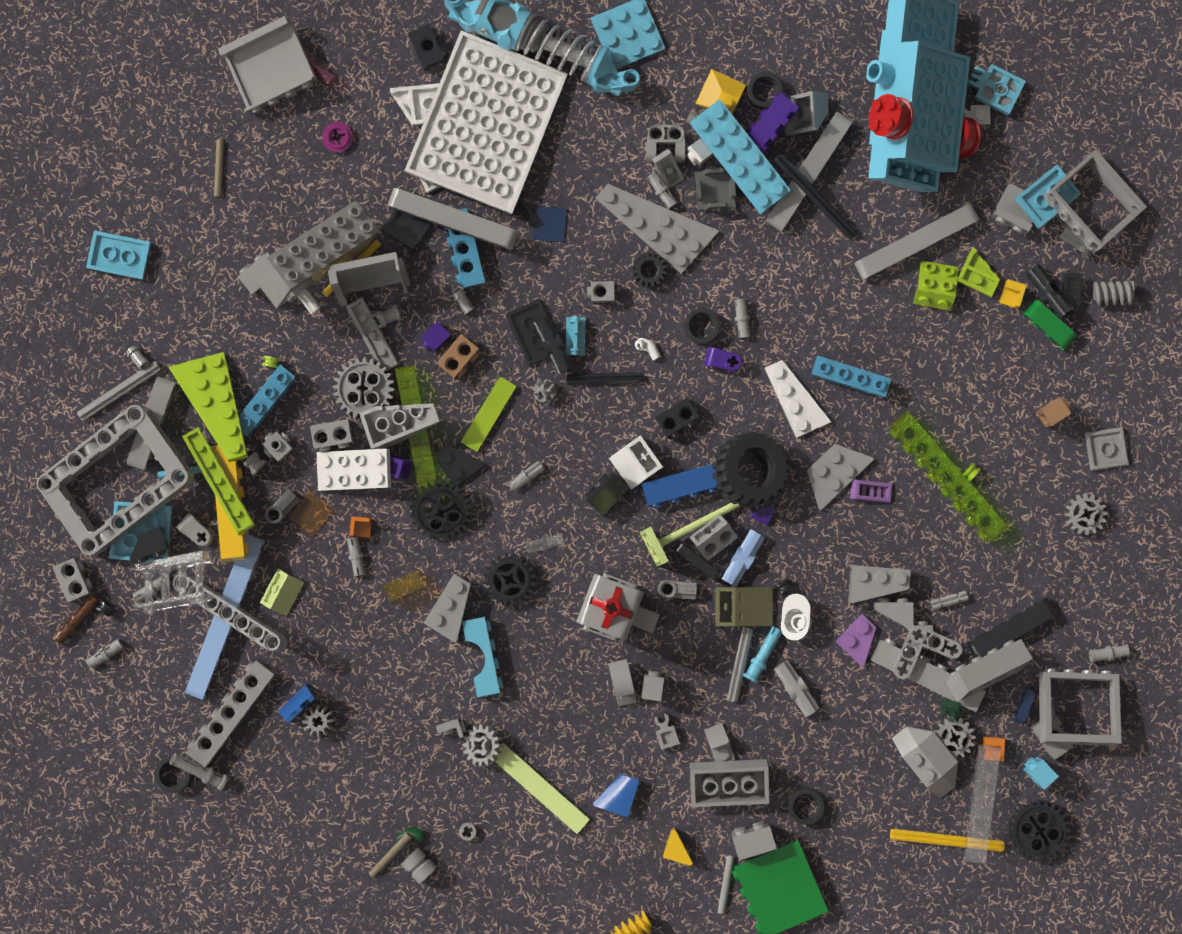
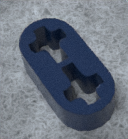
M1025 687L1014 715V721L1024 724L1035 697V689Z

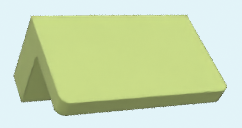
M277 569L260 603L273 611L287 616L304 582Z

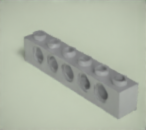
M259 660L251 661L245 668L247 672L243 678L239 677L233 685L235 687L233 692H228L222 699L224 703L220 709L216 708L210 716L212 718L210 723H205L199 730L201 734L197 740L193 739L188 745L189 751L187 755L203 767H207L276 675L274 671ZM251 676H255L258 680V684L255 687H252L248 682ZM241 691L246 694L245 702H240L237 699L238 692ZM227 707H231L235 711V715L232 718L228 717L225 713ZM215 723L223 725L222 733H217L214 730ZM204 738H208L212 742V746L209 749L203 746Z

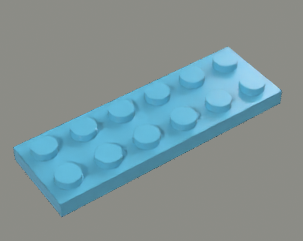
M720 99L690 122L693 129L760 214L791 191Z

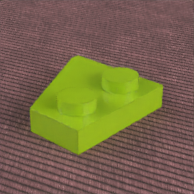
M972 248L958 276L957 282L991 298L1000 279L992 272L990 266L981 258L977 250Z

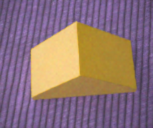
M673 828L671 829L663 857L690 866L693 864L676 829Z

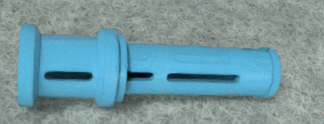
M772 626L757 656L751 659L749 669L743 674L745 678L758 684V678L763 669L767 668L766 662L780 636L783 634L781 630Z

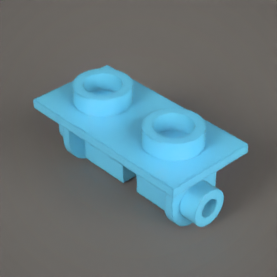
M566 317L567 355L585 356L586 317Z

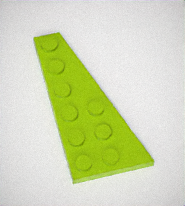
M222 352L170 366L169 369L227 460L233 462L248 458L225 353Z

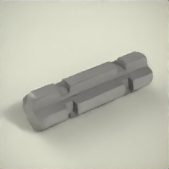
M962 591L958 592V594L941 597V599L931 600V606L933 610H937L942 606L948 607L958 604L960 601L966 602L969 600L968 593Z

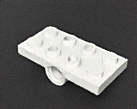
M390 449L317 452L318 491L390 488Z

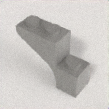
M879 598L878 602H873L875 611L903 625L908 631L913 626H921L933 631V625H928V621H916V625H914L913 602H908V598H897V602H889V598ZM920 629L912 633L915 636V640L917 638L924 639L923 644H926V639L930 635L928 632L927 636L920 634ZM933 637L930 639V645H931L932 647H933Z

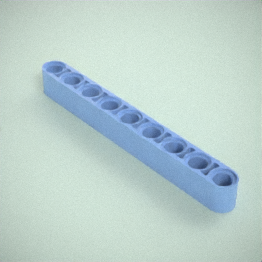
M249 534L245 535V541L249 543L250 554H247V560L235 561L222 594L223 597L239 607L241 606L239 605L240 601L244 598L248 588L246 587L247 583L253 575V567L258 562L261 554L260 549L265 543V540ZM232 609L228 611L229 617L232 616ZM215 615L185 691V694L204 700L206 697L205 692L211 684L213 671H216L220 660V653L223 652L227 642L226 637L232 629V626Z

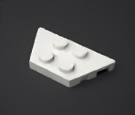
M440 83L390 88V93L412 126L424 124Z

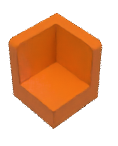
M351 516L350 536L370 538L372 519Z
M983 737L982 759L1004 762L1005 739L1000 737Z

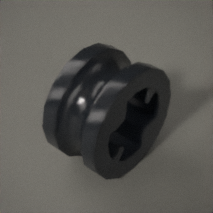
M789 578L774 586V588L778 589V595L793 587V585L789 584Z
M102 599L100 600V605L95 607L107 617H110V612L115 610L114 607Z

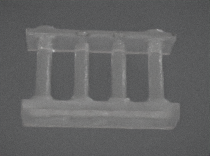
M198 551L135 564V572L145 577V603L137 604L136 609L143 611L144 614H154L158 610L189 604L202 605L206 601L213 600V596L205 593L203 588V567L205 564L212 563V555L204 551ZM188 567H195L196 593L187 595L186 570H188ZM173 570H178L179 597L170 598L169 574ZM160 573L162 600L153 601L152 577L154 574Z

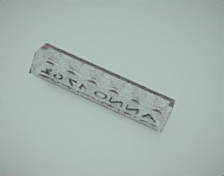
M978 746L964 861L986 864L1001 751L999 747Z

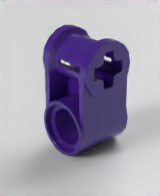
M708 347L704 366L736 371L740 368L742 360L736 353ZM732 357H736V361L739 362L734 367H730V363L727 362Z

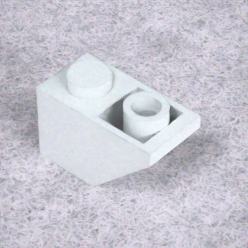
M701 138L687 148L688 159L694 165L702 166L714 155Z

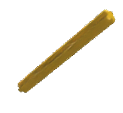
M891 829L890 839L999 852H1003L1005 848V843L998 840Z

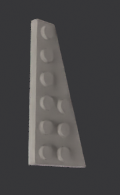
M607 184L595 198L680 274L683 273L719 232L714 228L610 184Z

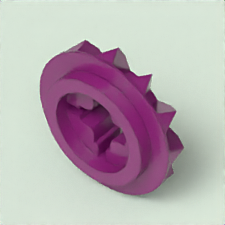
M333 122L324 129L322 141L328 150L335 153L344 152L350 148L353 141L352 131L342 122ZM334 130H336V132H338L339 135H345L342 138H340L341 145H339V143L336 140H331L335 137Z

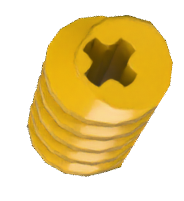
M642 910L641 918L635 914V921L628 918V925L621 922V929L615 925V932L613 933L611 930L610 932L611 934H644L645 931L651 934L652 925Z

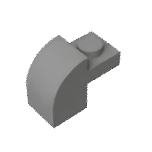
M627 659L608 663L618 706L637 702Z

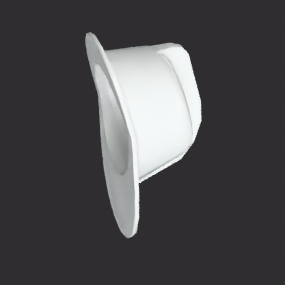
M792 594L786 598L783 604L781 630L783 635L791 640L803 638L812 625L810 604L803 595Z

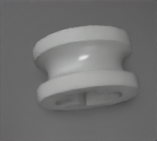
M464 823L459 829L460 837L466 841L472 840L476 835V827L472 823ZM469 826L468 829L470 827L473 829L470 837H467V834L464 836L462 833L465 831L464 827Z

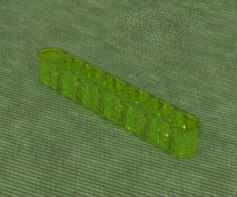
M415 366L395 368L402 405L422 404ZM427 429L409 438L420 493V486L427 488V482L434 485V481L437 480Z

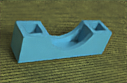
M486 617L462 621L466 641L477 644L485 655V665L482 672L473 678L477 697L500 693V688H503L502 678L497 676L496 669H500L498 658L493 657L492 651L496 650L494 639L489 637V632L492 631L490 620H486Z

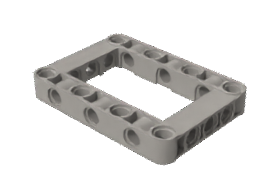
M132 405L37 479V488L80 550L85 555H99L191 485L194 480V474L149 409L141 405ZM137 410H139L141 413V416L138 420L135 417V413ZM138 431L144 440L143 443L148 445L155 455V460L159 461L165 469V478L156 485L150 486L137 496L133 503L126 508L120 509L107 519L103 526L95 530L65 486L130 435ZM108 433L111 435L109 443L106 442L105 438ZM78 456L81 458V464L79 466L76 464V459ZM181 472H183L185 475V478L182 482L179 480V474ZM49 479L52 482L50 488L47 487V481ZM151 495H153L155 498V501L152 505L149 502V497ZM121 518L125 521L123 528L119 525ZM91 541L95 543V548L93 551L90 549Z

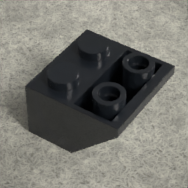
M606 472L600 478L599 482L601 484L597 489L592 487L586 494L588 497L586 501L602 516L607 513L629 488L613 472L610 474Z

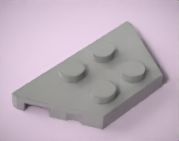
M834 444L807 470L819 510H822L874 459Z

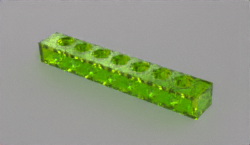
M908 410L888 426L891 429L889 431L891 436L895 440L900 439L903 443L901 447L908 455L910 453L913 454L916 458L914 462L920 469L923 467L928 472L927 477L930 481L939 484L941 487L939 491L944 497L952 499V506L958 512L962 511L966 515L965 521L971 527L975 526L979 530L977 535L984 542L986 540L992 542L1008 528L1006 523ZM906 429H911L914 433L911 440L906 439L904 436ZM919 443L926 446L924 454H920L917 451ZM931 458H936L939 462L936 469L931 468L929 465ZM945 472L951 475L949 483H945L942 480V475ZM957 487H961L964 490V495L961 498L955 495ZM970 501L976 504L974 512H970L967 509ZM982 516H986L989 519V524L986 527L980 524Z

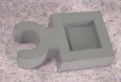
M666 713L664 714L665 721L662 723L658 721L657 716L654 717L656 725L660 726V730L655 732L661 750L680 744L674 725L668 727L669 717Z

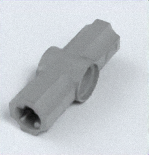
M788 660L774 668L779 679L785 685V690L789 693L791 699L796 702L805 717L819 709L814 698L808 692V687L802 678L797 675Z

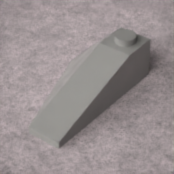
M434 403L376 406L360 413L371 449L389 448L441 422Z

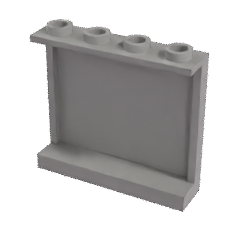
M286 16L218 48L220 55L225 57L247 107L244 111L257 114L263 111V107L276 105L280 102L279 99L283 97L290 98L297 94L296 91L309 89L313 86L314 82L318 81L291 18Z
M396 252L327 266L330 285L341 307L348 305L346 294L402 283L405 294L408 293L407 287L410 286L409 276L407 275L402 258H398Z

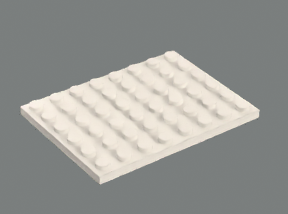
M461 31L404 172L512 215L568 73L558 71V69L511 50L507 51L494 43Z

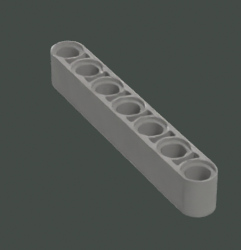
M839 112L835 113L799 169L811 184H813L853 122ZM793 180L788 186L791 191L779 199L766 220L767 223L781 232L806 195Z
M393 188L387 205L397 211L509 250H513L519 231L398 188Z
M967 204L860 259L854 264L862 280H865L869 276L881 272L885 268L914 255L939 240L941 241L949 237L951 234L968 227L972 223L978 222L980 219L972 204Z
M183 574L174 578L173 586L178 592L265 649L274 652H282L286 649L287 639L282 634L196 578ZM187 580V586L184 588L183 582ZM201 589V590H202V595H201V597L199 598V597H198V592H199V590ZM216 599V600H217V605H216V607L214 608V607H213V601ZM230 609H232L231 617L228 616V611ZM245 619H247L246 627L243 626V621ZM260 629H262L263 631L261 637L258 636V631ZM277 638L278 645L274 647L273 642Z

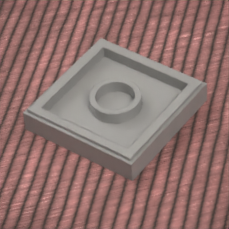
M1123 427L1084 433L1090 471L1129 465Z

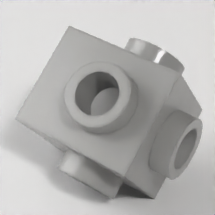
M279 432L269 433L264 438L265 442L262 444L265 447L263 451L269 458L274 457L278 462H281L294 450L289 444L291 440L283 432L281 434ZM278 442V443H279V447L276 449V448H275V443Z

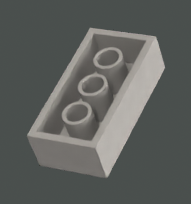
M1020 639L1016 642L1010 640L1001 649L994 648L985 657L978 656L969 665L962 664L957 667L956 671L950 674L951 678L946 682L957 703L1021 671L1033 659L1022 640Z
M767 759L690 763L692 807L769 804Z

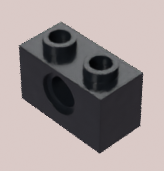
M427 24L408 33L424 71L445 62L444 56L447 55L443 46H438L436 39L439 36L435 27L431 29L430 25ZM426 43L434 45L430 51H425L423 46Z

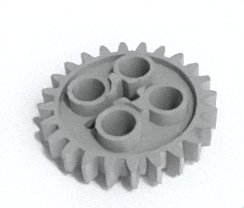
M364 357L362 362L359 358H356L355 364L349 360V367L342 365L344 371H337L340 378H334L338 382V385L332 386V388L338 389V392L333 394V396H339L336 403L342 402L343 404L340 409L347 408V415L353 412V418H356L361 412L376 406H384V404L390 406L388 398H394L390 391H395V388L390 387V384H393L395 381L388 379L392 373H385L388 367L380 368L382 362H378L375 365L374 358L370 362H368L367 357ZM363 371H366L365 386L368 387V390L364 391L365 405H362L363 390L359 388L364 383ZM353 373L359 375V381L356 384L350 379ZM373 373L378 376V382L375 385L369 380L370 375ZM352 392H356L359 397L355 403L349 398ZM371 393H375L378 398L374 404L368 398Z

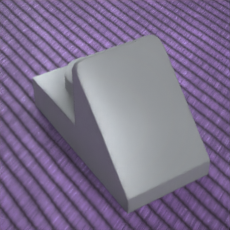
M669 149L652 159L656 171L665 185L669 186V189L684 180Z
M723 724L704 729L715 762L735 760Z

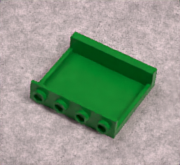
M797 838L775 850L739 865H733L735 870L732 871L735 881H740L743 887L739 890L743 900L748 899L750 906L747 909L751 918L755 916L757 920L755 928L758 934H777L829 912Z

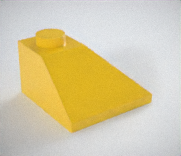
M711 69L696 104L707 109L720 99L733 115L746 85Z

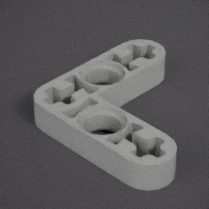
M913 626L908 631L893 667V672L900 679L908 678L922 646L953 659L958 658L962 654V646L958 642L926 628ZM920 629V634L927 636V632L930 633L926 639V644H923L924 639L922 638L915 640V636L912 634L913 631ZM935 636L940 639V645L937 648H933L930 645V639ZM947 640L948 642L945 645L953 647L955 644L958 652L950 655V650L945 648L943 652L940 650L944 646V641ZM907 647H913L915 650V655L912 658L905 656L904 652ZM901 658L912 661L911 665L906 663L905 669L907 673L899 675L900 671L897 668L902 667L904 664L903 661H900Z

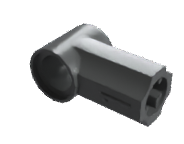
M1067 224L1059 239L1075 248L1077 253L1081 252L1085 255V258L1090 259L1093 252L1086 248L1084 242L1072 232L1071 227Z
M287 489L267 509L265 513L267 521L274 525L281 523L283 518L297 505L300 499ZM274 510L280 514L276 521H272L269 517L270 513Z

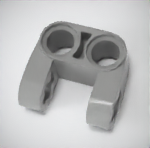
M678 125L651 126L647 137L646 162H653L652 159L656 157V144L675 145L676 163H685V136L683 128ZM658 130L662 136L659 139H654L651 133ZM678 131L681 137L675 140L671 138L670 133Z

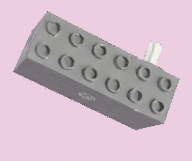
M354 201L268 256L253 278L276 309L287 301L292 302L299 298L308 311L314 314L321 307L308 290L316 282L328 275L327 266L348 262L361 254L379 230L357 201Z

